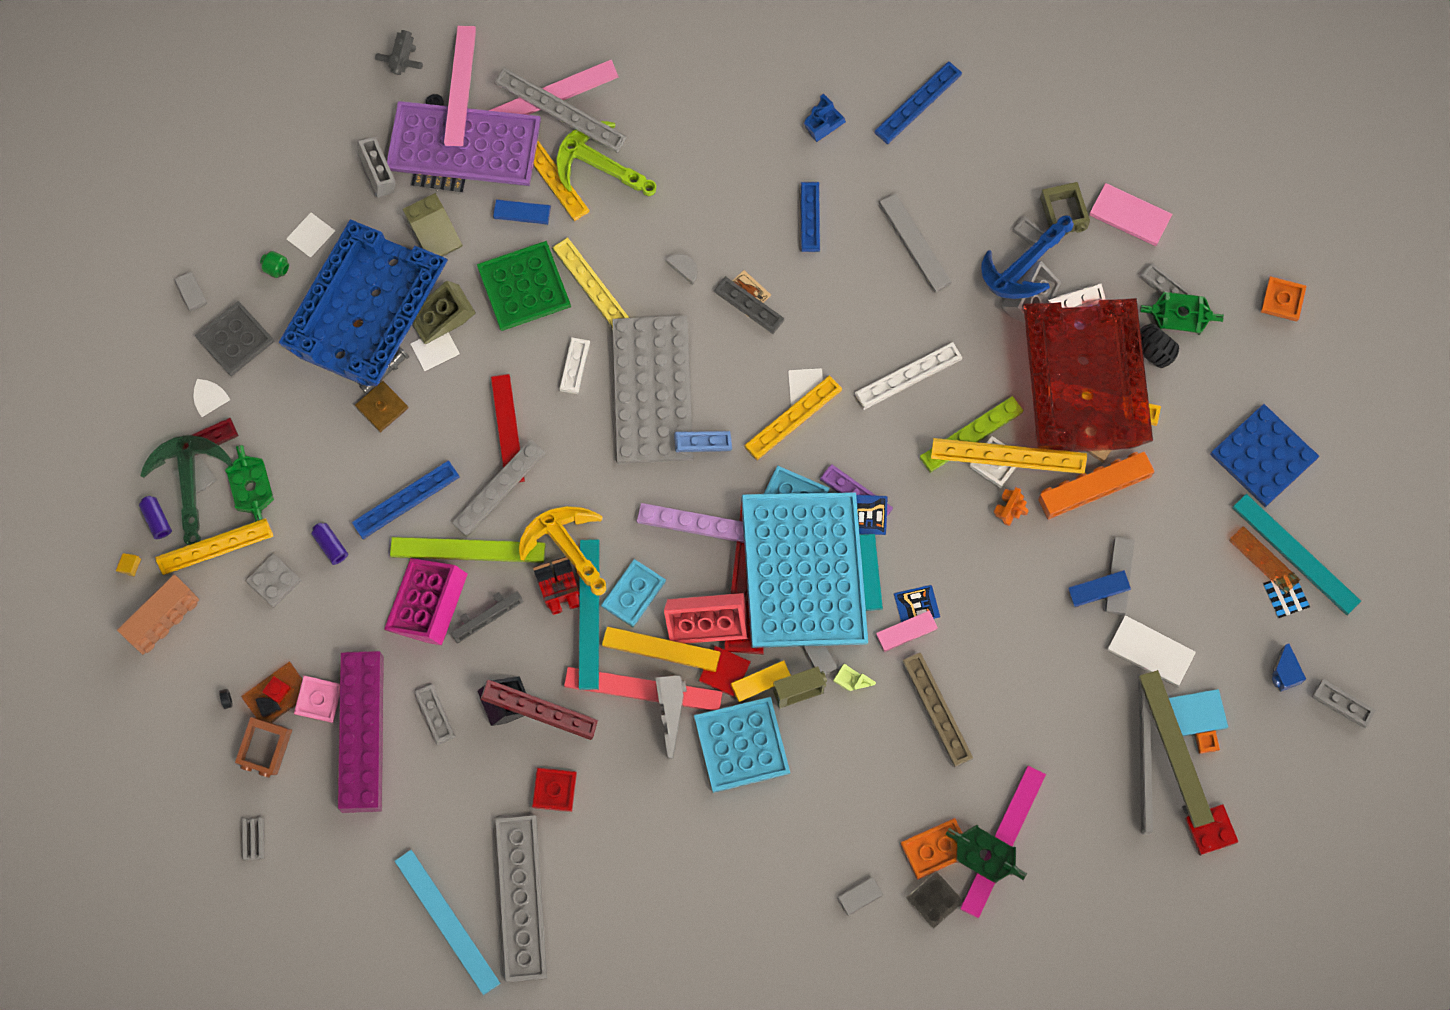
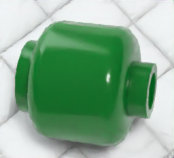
M270 251L261 257L260 264H262L261 269L264 273L274 278L285 276L289 269V263L285 256L275 251Z

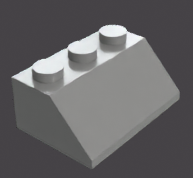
M1037 261L1017 283L1022 284L1023 281L1049 283L1050 288L1027 298H1006L1002 305V308L1012 318L1039 329L1049 309L1047 300L1055 297L1062 283L1042 261Z

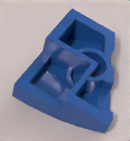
M825 94L820 96L821 101L818 106L813 107L811 115L804 122L806 129L816 142L846 123L845 118L834 108L833 102Z

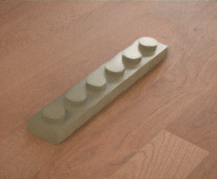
M921 652L904 659L903 664L954 767L972 760L973 756Z

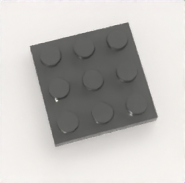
M239 301L195 335L196 339L230 376H233L275 342L270 334Z

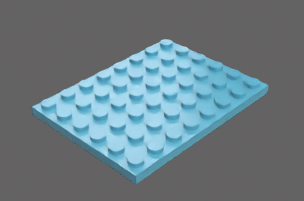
M856 493L742 495L751 647L868 644Z

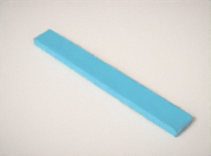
M410 850L395 860V863L482 994L485 995L500 985V981L414 852Z

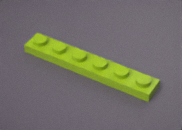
M1012 396L948 437L947 440L979 442L1021 415L1024 410ZM932 448L920 455V460L930 473L950 461L931 459Z

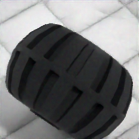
M1154 324L1142 327L1136 333L1133 341L1134 348L1159 368H1164L1173 363L1180 349L1176 341Z

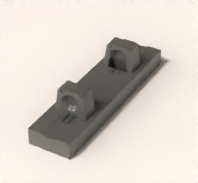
M516 591L505 599L500 592L494 594L493 598L497 604L472 620L467 613L461 615L460 619L464 625L451 632L457 644L523 603L519 592Z

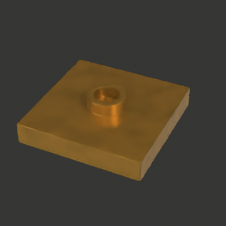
M384 381L379 383L378 386L355 404V407L380 433L409 408Z

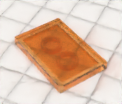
M289 661L241 697L256 718L272 723L296 706L303 679ZM273 676L290 686L291 689L280 704H278L282 710L263 718L255 699L261 697L269 698L262 691Z

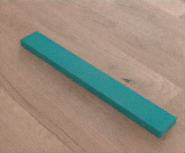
M1248 494L1244 495L1233 506L1232 509L1343 613L1348 615L1361 602L1351 590Z
M580 540V551L600 573V540ZM581 577L579 690H599L600 595L592 593L591 587L586 585Z

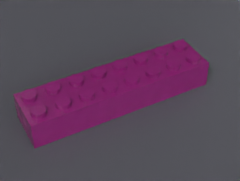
M380 651L341 653L338 809L342 813L382 812L384 656Z

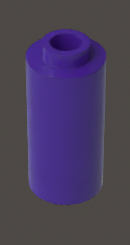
M152 496L142 498L139 508L154 539H162L170 535L172 529L157 498Z
M318 523L312 528L311 535L332 565L339 564L348 557V552L327 523Z

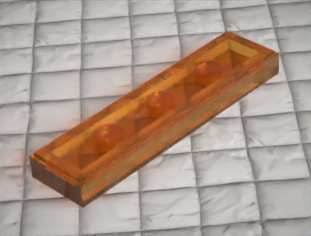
M1244 526L1229 539L1238 550L1285 594L1301 580Z

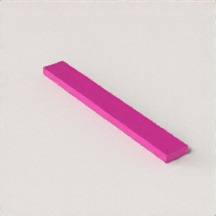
M1027 766L995 834L996 838L1013 846L1046 776L1045 773ZM987 851L984 858L986 861L991 858L989 851ZM977 873L960 910L979 919L995 883Z

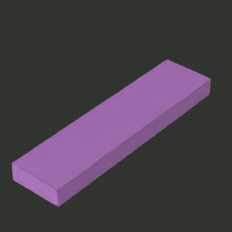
M832 464L820 478V481L837 493L876 496ZM887 504L888 516L890 512L893 510V507L889 504Z

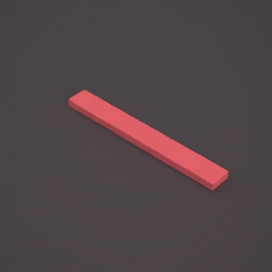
M568 667L565 688L579 690L578 668ZM599 672V690H584L659 703L656 681ZM686 686L687 692H683V707L708 711L720 709L723 692Z

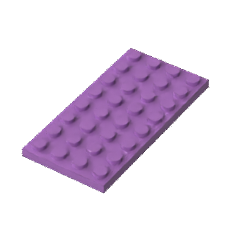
M398 101L387 164L391 171L530 186L541 123L540 116L467 108L463 146H445L444 139L448 106Z

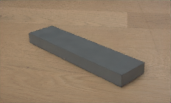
M726 276L714 290V293L772 334L784 322V317Z

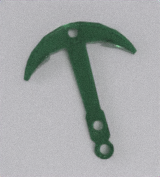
M193 435L174 437L162 443L149 455L140 475L145 478L154 469L166 463L165 460L177 457L183 505L181 510L182 527L185 531L183 540L187 545L201 540L198 533L200 529L199 510L196 506L195 455L206 454L211 458L223 461L230 467L233 466L231 458L219 445L207 438ZM188 443L189 447L184 449V444ZM194 517L195 521L190 524L189 519ZM192 536H196L195 542H191Z

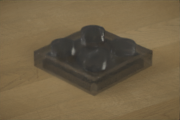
M937 871L906 897L933 929L964 903Z

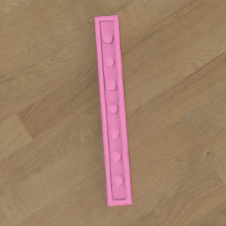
M458 26L444 139L445 146H463L476 26Z
M611 59L542 89L562 100H566L619 78ZM517 98L489 111L530 115L541 109L521 98Z

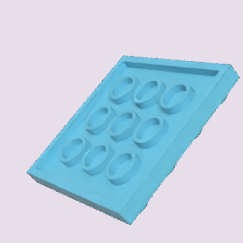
M771 697L694 715L713 793L790 774Z

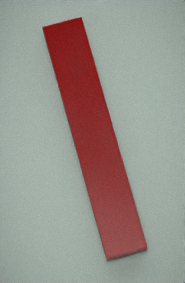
M510 374L491 377L503 468L521 450ZM523 477L519 482H525V478Z

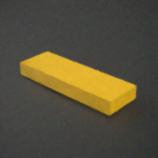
M783 660L730 685L738 702H741L772 688L774 681L791 676Z

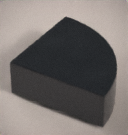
M264 697L255 699L263 718L282 710L278 703L272 699Z

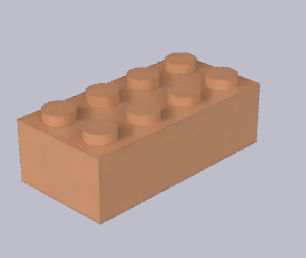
M174 574L117 631L144 655L154 648L155 643L159 639L167 636L169 629L173 625L179 624L188 611L193 610L197 606L199 598Z

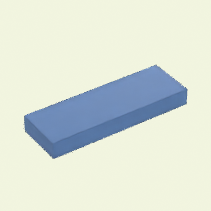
M730 431L674 433L676 452L732 450Z

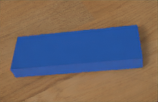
M496 200L493 217L500 220L548 225L551 206Z
M1125 570L1069 587L1068 589L1074 607H1078L1129 591L1131 587Z

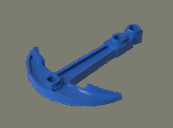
M1068 215L1060 217L1056 224H1053L1043 233L1033 246L1001 274L997 272L994 266L991 250L987 251L982 261L981 269L982 277L989 289L1000 297L1010 299L1031 297L1049 289V283L1023 281L1022 284H1019L1017 281L1049 248L1058 244L1065 233L1073 229L1074 223L1072 218Z

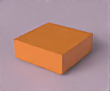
M1215 730L1195 734L1199 754L1220 750Z

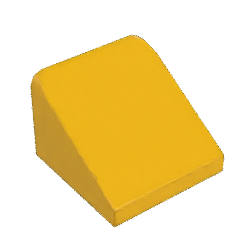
M123 553L116 572L134 577L141 558L137 555Z

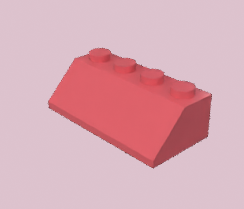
M744 593L667 599L664 614L670 641L686 644L747 639L748 637L747 609Z

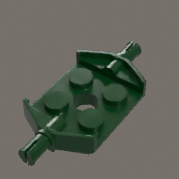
M975 825L962 834L949 827L945 835L957 843L956 861L995 884L1009 875H1015L1022 880L1025 879L1027 873L1016 866L1015 846L1012 847L979 828V825ZM988 850L991 858L987 861L981 859L980 851Z

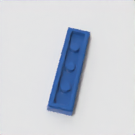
M801 182V252H820L819 182Z

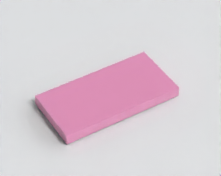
M1105 183L1089 214L1154 246H1157L1172 217L1171 213Z

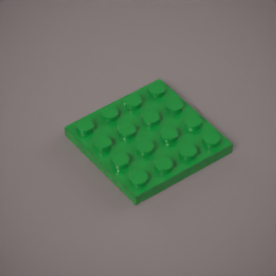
M547 240L477 264L501 331L571 308V303Z

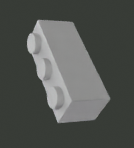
M376 137L358 141V155L377 198L394 193L395 179Z

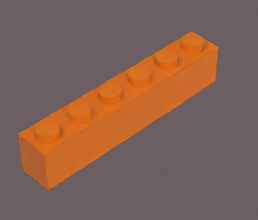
M1145 451L1141 453L1134 452L1127 459L1122 461L1117 459L1111 462L1110 466L1105 468L1104 466L1097 467L1093 470V473L1088 475L1086 473L1080 474L1071 482L1066 480L1061 482L1056 488L1052 489V487L1044 489L1041 491L1038 501L1049 520L1149 479L1155 471Z

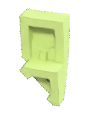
M842 664L833 679V682L848 691L876 684L869 677L859 674L845 664Z

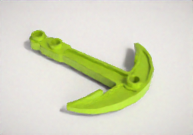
M601 121L609 127L615 128L614 122ZM573 130L562 141L557 155V169L560 181L568 192L572 191L570 184L571 164L574 158H577L620 179L622 183L637 191L642 190L646 196H652L656 193V183L653 180H646L644 175L631 168H625L589 147L585 143L590 137L578 130Z

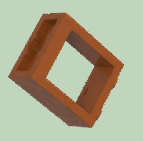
M250 717L235 763L240 764V768L246 771L258 770V774L270 778L271 775H277L292 729ZM255 728L280 735L269 768L245 760Z

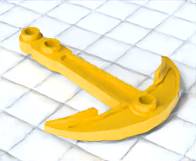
M568 506L551 509L540 514L526 527L520 539V559L525 560L528 553L537 545L536 540L544 534H548L575 566L577 573L585 584L591 587L592 593L602 595L606 591V581L600 578V573L590 560L585 558L563 525L575 521L576 525L602 521L603 517L589 509Z

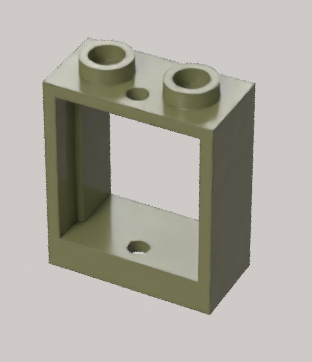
M1078 182L1042 190L1040 200L1049 228L1057 223L1051 202L1075 197L1081 219L1072 220L1074 225L1070 232L1076 231L1079 233L1088 229L1090 219Z
M817 666L774 681L773 692L779 709L824 694L827 682L824 671L820 672Z

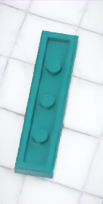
M875 534L859 535L866 611L883 610Z

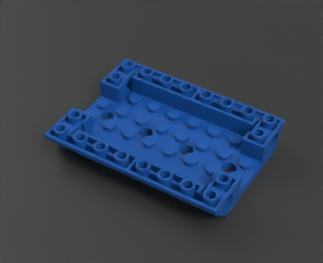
M350 219L281 337L279 344L302 360L361 385L378 386L448 259L417 246H414L412 250L386 240L381 231ZM393 259H397V260H398V263H397L396 265H394V266H390V265H389V262H390L391 260H393ZM374 290L381 291L378 296L371 295ZM356 321H363L362 326L354 327ZM339 352H345V356L343 358H336V355Z

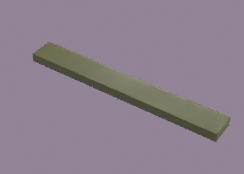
M1156 670L1140 675L1138 678L1193 827L1197 828L1213 823L1214 819L1160 673Z

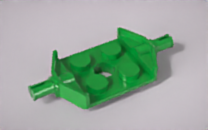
M1163 292L1156 304L1152 306L1141 305L1140 313H1150L1153 315L1155 323L1160 329L1196 332L1198 335L1202 333L1209 321L1223 322L1224 314H1214L1209 307L1206 297ZM1181 307L1186 308L1188 315L1181 316L1178 313V309Z
M239 445L235 447L238 459L228 466L225 472L228 475L235 509L240 512L252 513L256 522L263 519L261 515L262 510L273 502L274 497L263 459L247 456L244 446ZM249 483L256 484L255 489L252 491H247L246 486Z

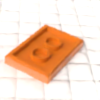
M955 818L900 843L917 880L958 862L956 861L957 843L945 835L949 827L962 834Z

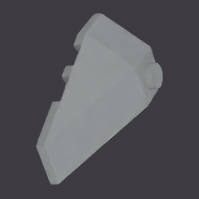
M681 676L656 677L658 699L662 707L661 717L665 727L664 735L668 758L673 759L684 700L683 692H687L686 682L681 680Z

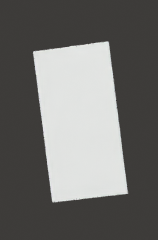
M1126 615L1107 649L1111 653L1148 672L1158 670L1161 679L1176 687L1180 685L1196 653Z

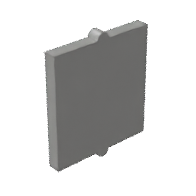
M199 454L187 462L184 461L182 466L172 472L190 498L202 490L205 491L208 486L217 481Z

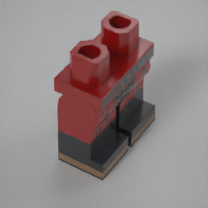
M566 556L552 561L558 581H555L549 562L533 567L546 606L553 615L563 612L561 603L568 601L570 609L580 606V594L570 560Z

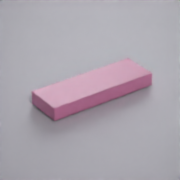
M929 610L876 633V636L883 651L886 652L935 631L938 627Z

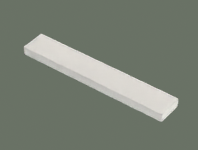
M952 342L856 391L855 396L865 410L962 360V356Z

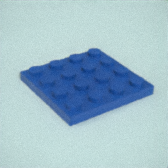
M1265 404L1257 409L1210 453L1265 508L1320 457Z

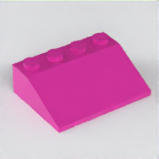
M410 558L384 630L425 643L442 646L468 574L456 565Z

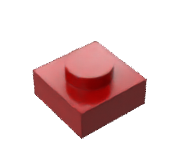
M273 676L262 692L280 704L291 688Z

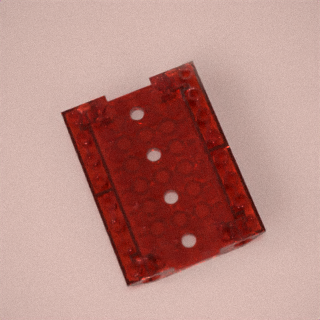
M1137 298L1099 300L1097 306L1062 308L1061 302L1024 304L1037 448L1081 452L1132 449L1153 442ZM1076 322H1081L1084 324L1085 328L1079 330L1074 326V324ZM1085 357L1088 363L1085 365L1080 364L1078 358ZM1089 392L1092 395V399L1085 400L1082 397V393ZM1093 428L1096 434L1090 436L1086 433V429Z

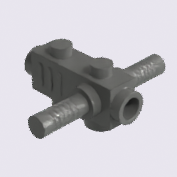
M401 30V33L397 32L391 55L380 53L375 55L376 60L388 62V67L391 68L390 72L401 75V72L405 73L408 67L422 69L423 67L422 62L409 60L410 51L414 52L416 46L413 45L414 38L411 37L412 33L406 30Z

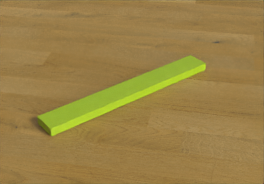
M392 537L390 556L393 558L544 563L546 544L537 542V545L528 553L525 560H521L519 553L520 542Z

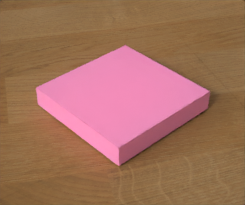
M303 676L294 715L333 723L340 697V684Z

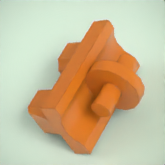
M1017 487L1014 490L1005 489L1002 499L1008 502L1006 507L998 504L994 510L995 516L1002 519L1007 526L1011 525L1014 517L1019 519L1020 515H1027L1029 512L1025 507L1027 502L1023 500L1024 495L1021 494V489Z

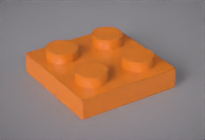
M1270 276L1261 312L1297 322L1300 317L1307 286Z

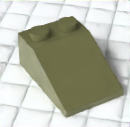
M436 193L403 209L405 218L422 249L439 256H444L463 246Z
M445 281L427 297L413 322V326L423 343L428 344L463 325L476 312L459 284Z

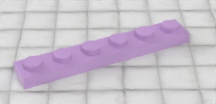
M641 503L637 518L639 524L744 543L743 522Z

